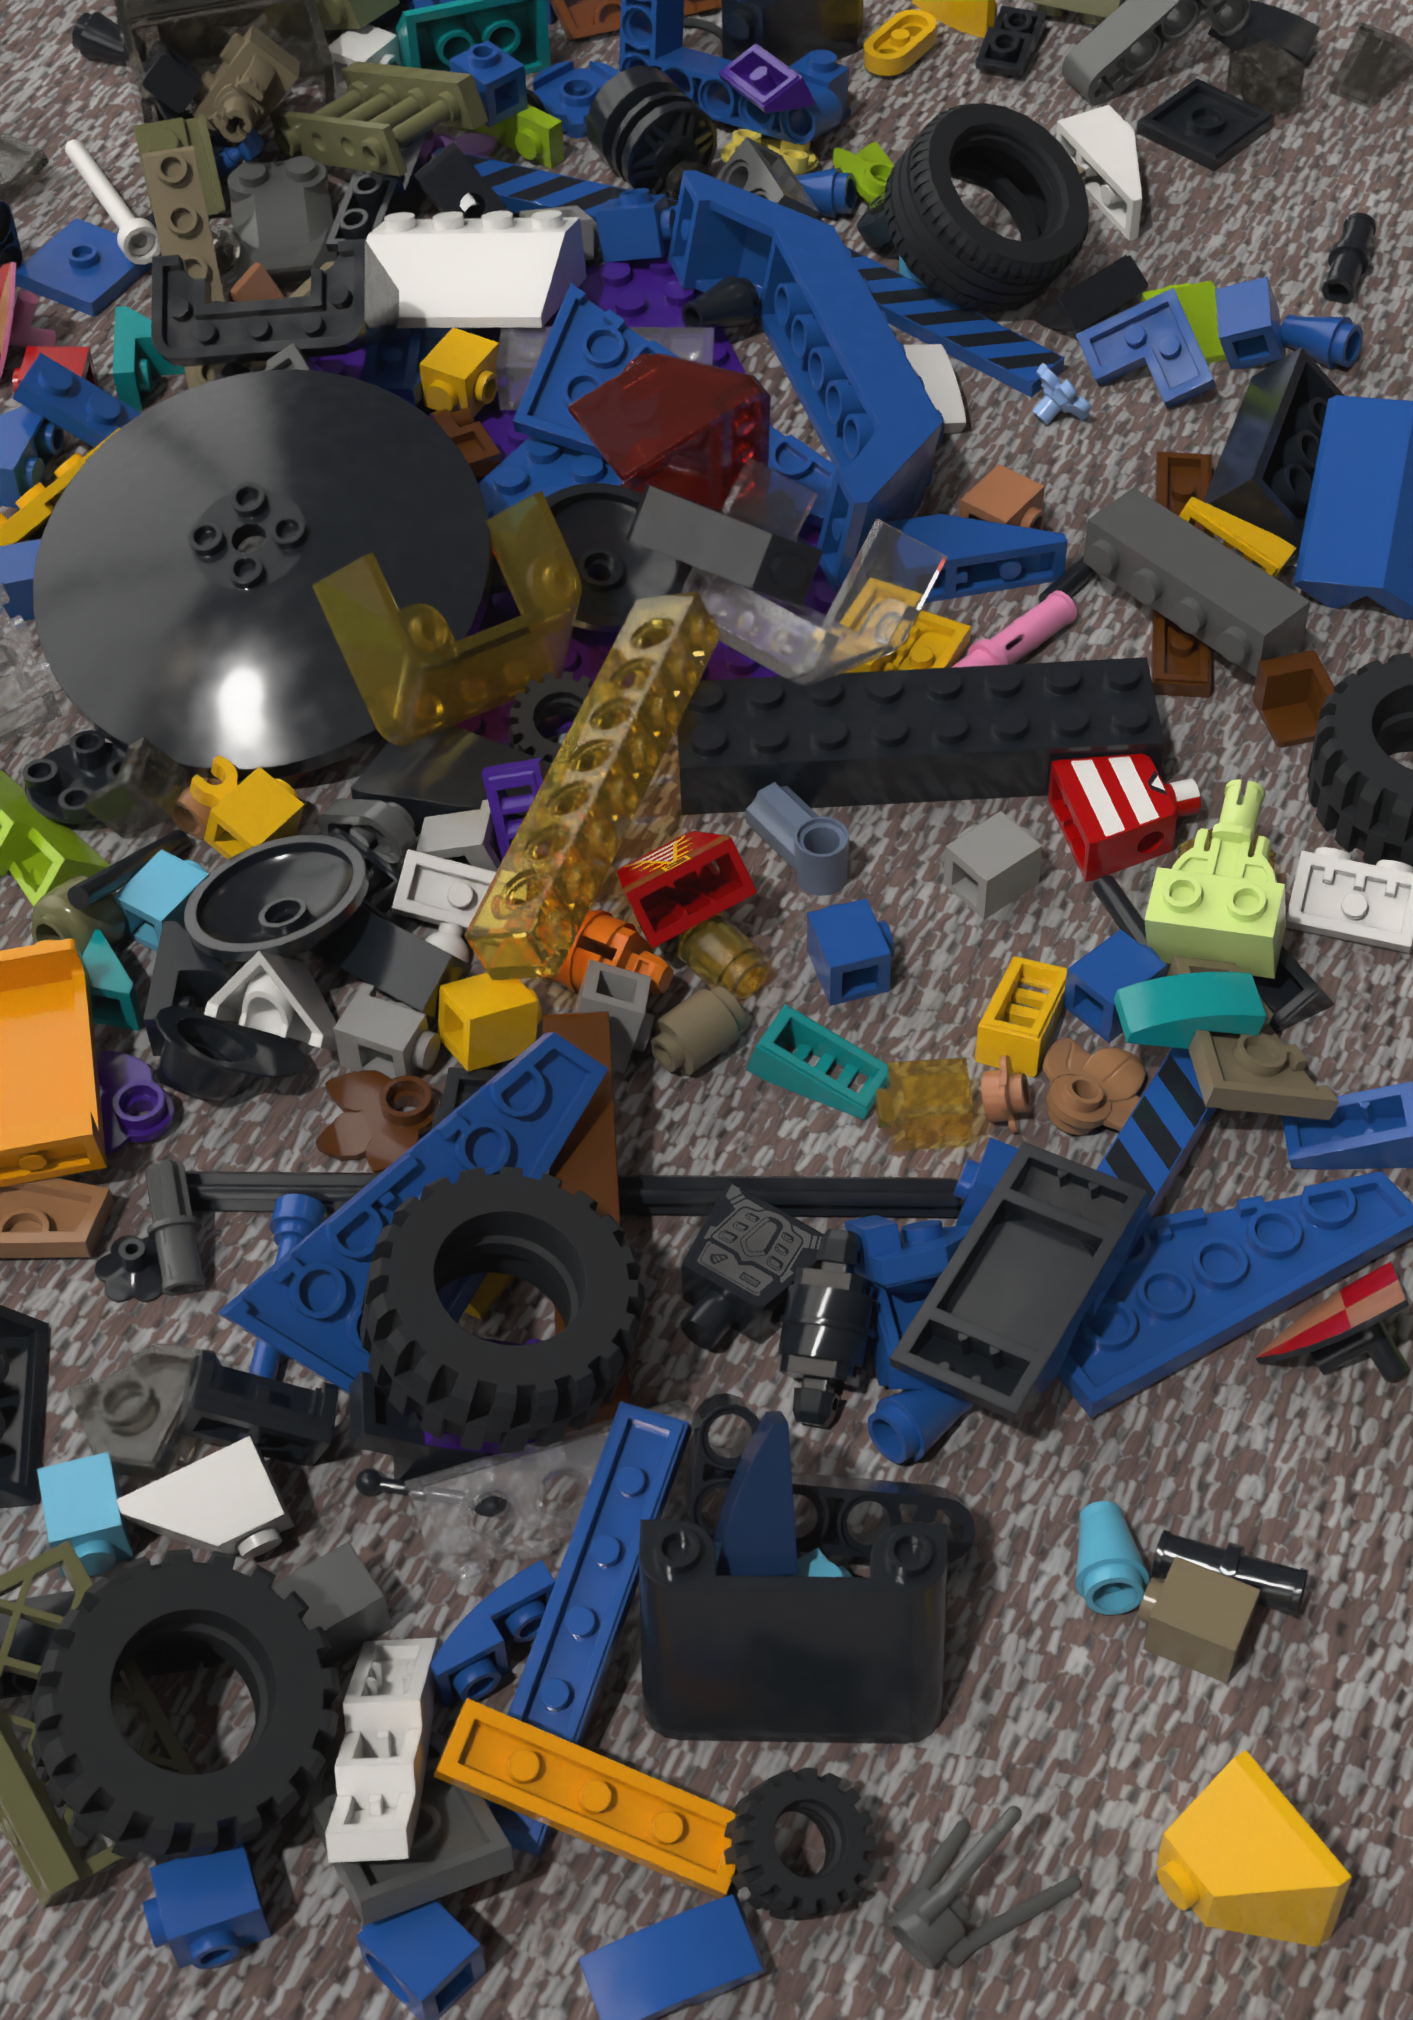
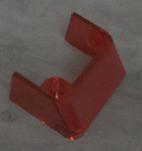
M645 353L631 360L622 373L568 406L570 414L622 482H624L619 486L643 494L646 483L737 515L751 506L763 494L768 485L771 397L753 375L666 354L650 355Z

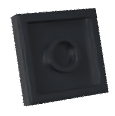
M1196 78L1137 121L1136 134L1215 172L1271 130L1274 125L1275 115Z

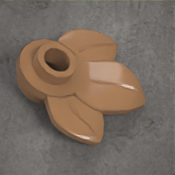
M1069 1037L1058 1039L1047 1051L1042 1064L1043 1070L1051 1082L1046 1094L1048 1116L1055 1126L1073 1135L1089 1134L1101 1125L1121 1131L1141 1099L1136 1094L1141 1088L1146 1075L1143 1064L1136 1055L1119 1048H1102L1091 1055Z

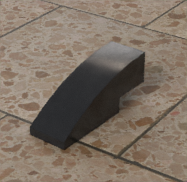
M360 906L353 917L337 933L321 944L309 949L314 954L437 1020L440 985L467 978L473 967Z

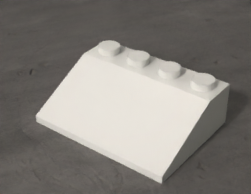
M557 210L536 212L531 215V218H513L512 212L494 211L482 215V218L464 219V214L461 212H443L434 215L433 219H415L414 213L399 212L385 216L384 221L369 233L366 242L399 290V319L396 328L543 327L561 307L570 284L572 283L579 287L586 279L580 217H563L562 212Z

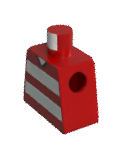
M1143 753L1065 759L1051 762L1048 802L1085 882L1097 880L1103 876L1171 852L1173 850L1177 818L1199 814L1201 810L1199 789L1192 778L1163 784L1151 757Z

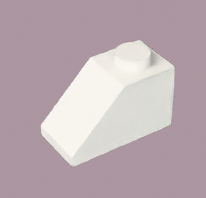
M250 1436L116 1500L121 1514L134 1526L210 1552L214 1550L231 1555L240 1553L242 1559L254 1558L275 1548L282 1542L280 1533L294 1527L261 1450Z

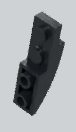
M433 129L400 148L408 171L402 176L366 171L364 175L353 174L325 243L328 252H338V241L366 240L368 234L379 226L387 215L399 212L416 214L425 194L422 192L414 174L427 163L435 142Z

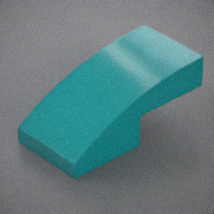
M1198 972L1160 977L1118 989L1114 997V1003L1126 1042L1132 1044L1189 1049L1196 1030L1258 1036L1267 1017L1252 973Z

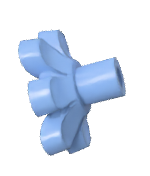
M1042 363L1036 373L1042 381L1041 387L1045 397L1031 411L1035 417L1047 426L1060 411L1064 413L1070 412L1081 421L1090 416L1088 411L1093 407L1086 399L1076 396L1077 392L1072 383L1066 379L1061 384L1059 378L1046 364Z

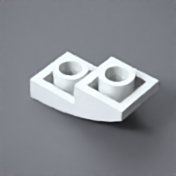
M942 344L903 345L906 357L916 375L922 378L925 391L935 409L939 410L943 416L944 434L962 432L967 423L964 406L953 367Z

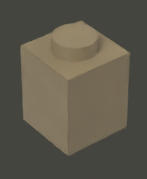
M1175 1556L1165 1581L1152 1577L1143 1596L1137 1615L1138 1620L1148 1623L1143 1650L1228 1684L1252 1625L1261 1590Z

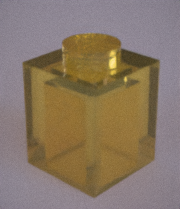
M966 1058L888 1062L887 1089H875V1111L877 1128H890L892 1151L971 1147L973 1103Z

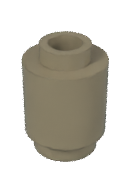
M715 986L711 990L700 989L653 1022L651 1029L653 1039L650 1040L651 1051L659 1064L666 1070L673 1072L678 1069L684 1075H691L738 1040L739 1031L746 1027L745 1013L737 999L725 988Z

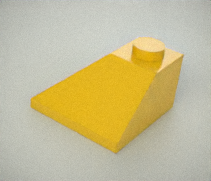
M1247 1750L1235 1756L1163 1833L1156 1861L1159 1867L1157 1869L1159 1883L1171 1902L1183 1911L1191 1907L1205 1926L1319 1947L1331 1938L1352 1879L1349 1872Z

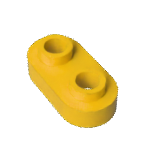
M911 9L896 13L864 42L865 68L871 73L882 76L897 75L906 71L935 45L937 37L936 18L923 10Z

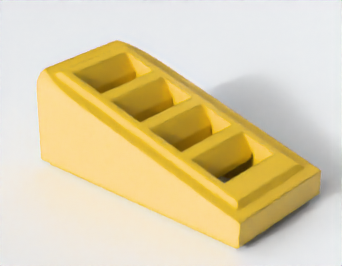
M1194 497L1190 498L1179 517L1193 526L1196 522L1206 527L1203 531L1212 538L1215 535L1219 536L1224 540L1222 543L1224 546L1232 551L1234 548L1238 549L1243 553L1241 557L1251 563L1254 560L1262 566L1261 570L1275 579L1296 550V547L1284 539Z
M1021 957L1012 958L978 1025L975 1062L1000 1069V1057L1008 1055L1011 1059L1014 1073H1025L1026 1076L1031 1078L1036 1076L1063 1008L1068 968ZM1019 983L1049 990V993L1044 994L1018 988L1017 986ZM1011 1002L1023 1004V1005H1026V1006H1021V1005L1013 1004V1003H1011Z

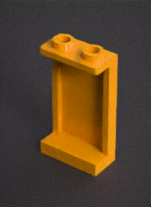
M72 938L43 940L30 946L0 951V1187L107 1168L90 979L77 941Z

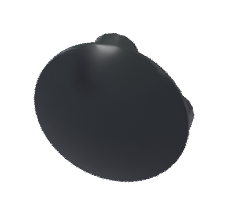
M94 730L76 733L71 738L70 744L55 749L42 759L29 762L23 769L25 794L29 803L47 819L69 824L95 822L119 813L137 798L142 790L145 777L143 766L137 757L120 749L113 743L106 742L105 737Z

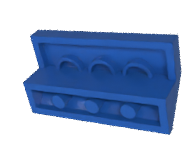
M1335 395L1328 399L1293 585L1329 608L1339 609L1368 596L1400 618L1413 620V401Z

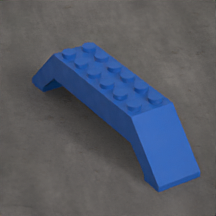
M683 171L668 260L683 289H697L705 292L730 275L738 278H747L755 286L760 300V307L756 317L831 462L836 465L817 548L823 551L819 564L832 591H847L885 549L886 522L910 519L920 508L925 487H928L932 480V461L937 443L942 441L944 436L943 416L939 410L935 409L925 391L922 378L916 375L906 357L903 344L897 341L888 325L885 312L879 309L870 292L867 280L860 275L852 260L851 251L848 247L844 246L834 226L699 171Z

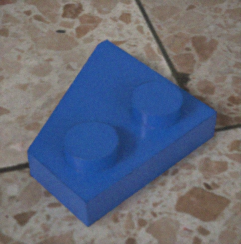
M395 328L393 333L385 340L367 347L361 381L379 386L416 406L423 398L419 364L452 328ZM457 328L473 334V328Z

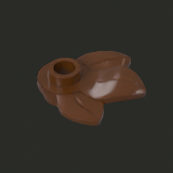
M363 1070L337 1076L328 1080L325 1083V1087L331 1099L343 1113L318 1137L316 1147L320 1152L341 1161L357 1160L366 1156L372 1172L382 1173L419 1141L420 1135L432 1128L436 1106L440 1107L439 1097L427 1082L416 1076L405 1075L391 1079L376 1070ZM405 1107H415V1108H416V1109H414V1110L407 1111V1112H401V1111H400L401 1109H403V1108H405Z

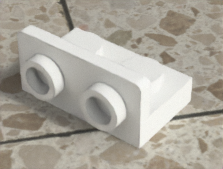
M1329 847L1316 848L1315 853L1301 851L1286 916V928L1405 953L1410 952L1413 940L1412 866L1393 860H1380L1376 865L1351 861L1352 856L1349 853Z

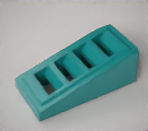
M784 1004L756 1045L746 1067L748 1072L767 1082L862 1120L865 1119L895 1071L893 1067L787 1004ZM788 1044L797 1049L791 1054L783 1048ZM809 1053L821 1057L815 1067L805 1062ZM833 1063L844 1067L836 1080L826 1075ZM857 1072L869 1077L859 1093L848 1088Z

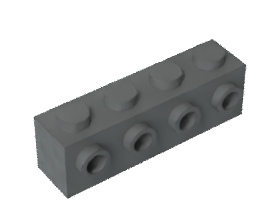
M1132 488L1088 519L1083 557L1085 564L1253 676H1257L1259 661L1286 656L1303 643L1310 600L1136 488Z

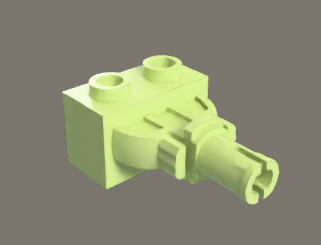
M1231 780L1226 784L1225 799L1219 823L1213 827L1210 850L1208 829L1201 828L1197 831L1193 848L1185 852L1175 862L1172 869L1157 867L1144 919L1147 946L1152 948L1164 963L1171 964L1174 956L1235 963L1243 973H1252V976L1275 979L1286 929L1285 884L1277 883L1274 870L1268 862L1271 845L1267 837L1258 836L1253 856L1255 831L1266 792L1260 784L1248 780L1243 801V795H1240L1242 780Z

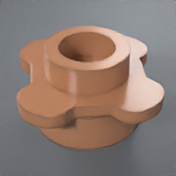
M1008 1055L1001 1056L999 1070L984 1071L982 1074L981 1091L983 1106L990 1123L1008 1121L1011 1133H1020V1113L1029 1112L1031 1109L1030 1087L1026 1074H1014L1010 1057Z

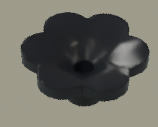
M133 1235L118 1238L112 1244L111 1253L100 1258L96 1263V1277L105 1283V1293L111 1301L121 1303L135 1298L138 1301L148 1303L155 1301L163 1294V1280L156 1240L150 1239L149 1236L143 1239Z

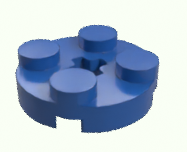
M566 61L547 67L535 77L533 92L542 101L545 112L562 121L563 133L570 138H583L587 136L586 119L593 99L602 86L619 73L618 70L610 65L589 61L590 69H574V61Z

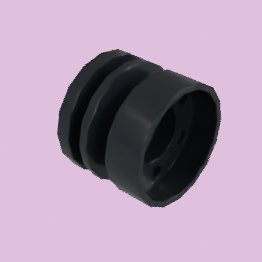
M635 66L621 71L602 86L593 99L586 119L587 138L595 152L611 168L618 172L621 179L627 182L631 189L648 188L651 195L667 194V198L679 194L683 171L696 170L705 174L712 164L717 149V129L710 116L699 108L694 100L687 97L684 91L667 74L654 66Z

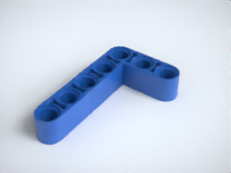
M621 0L619 72L635 66H654L667 74L684 91L685 95L694 100L698 107L704 110L711 119L794 144H806L836 128L841 122L842 105L840 100L832 90L826 87L805 82L815 100V105L807 108L765 113L721 80L718 73L730 64L732 60L683 47L684 0Z

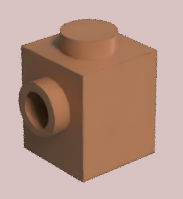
M998 464L960 499L959 517L1042 530L1046 520V513L1043 511L1045 486Z

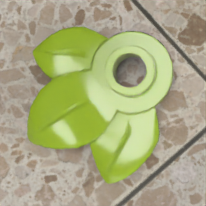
M872 142L857 154L837 147L834 149L832 161L835 168L840 167L843 173H853L856 190L866 203L873 206L885 195V185L894 163L877 142Z

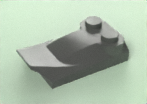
M297 156L283 161L265 163L245 162L232 171L228 176L227 183L231 202L238 280L255 262L264 266L275 284L306 281L311 277V269H319L326 262L336 261L338 258L337 252H328L325 244L334 222L327 170L322 163L307 156Z

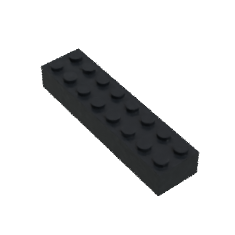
M1147 657L674 682L682 815L746 812V808L756 798L757 792L774 782L780 787L788 786L810 808L1048 796L1051 762L1065 759L1143 753L1151 757L1160 776L1164 739Z

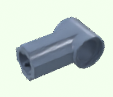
M774 782L759 790L752 804L746 808V823L795 870V881L799 887L807 893L817 896L831 895L843 889L849 880V831L845 825L835 818L819 817L788 786L780 787Z

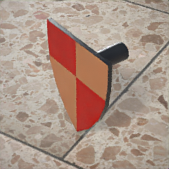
M1390 1261L1359 1278L1303 1314L1281 1332L1256 1357L1257 1362L1260 1364L1280 1361L1311 1353L1319 1370L1325 1375L1368 1352L1385 1381H1392L1404 1375L1409 1370V1366L1382 1322L1387 1317L1409 1306L1392 1262Z

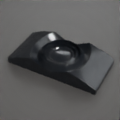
M1023 1142L889 1358L891 1367L1018 1422L1037 1402L1058 1375L1078 1326L1093 1301L1114 1280L1149 1201L1148 1190Z

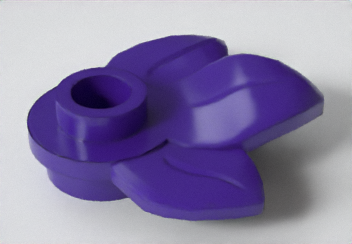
M116 1051L101 1052L97 1066L105 1154L109 1155L116 1152L130 1141H150L164 1134L174 1122L175 1107L169 1093L153 1082L149 1065L129 1054ZM149 1111L147 1114L135 1116L140 1112Z

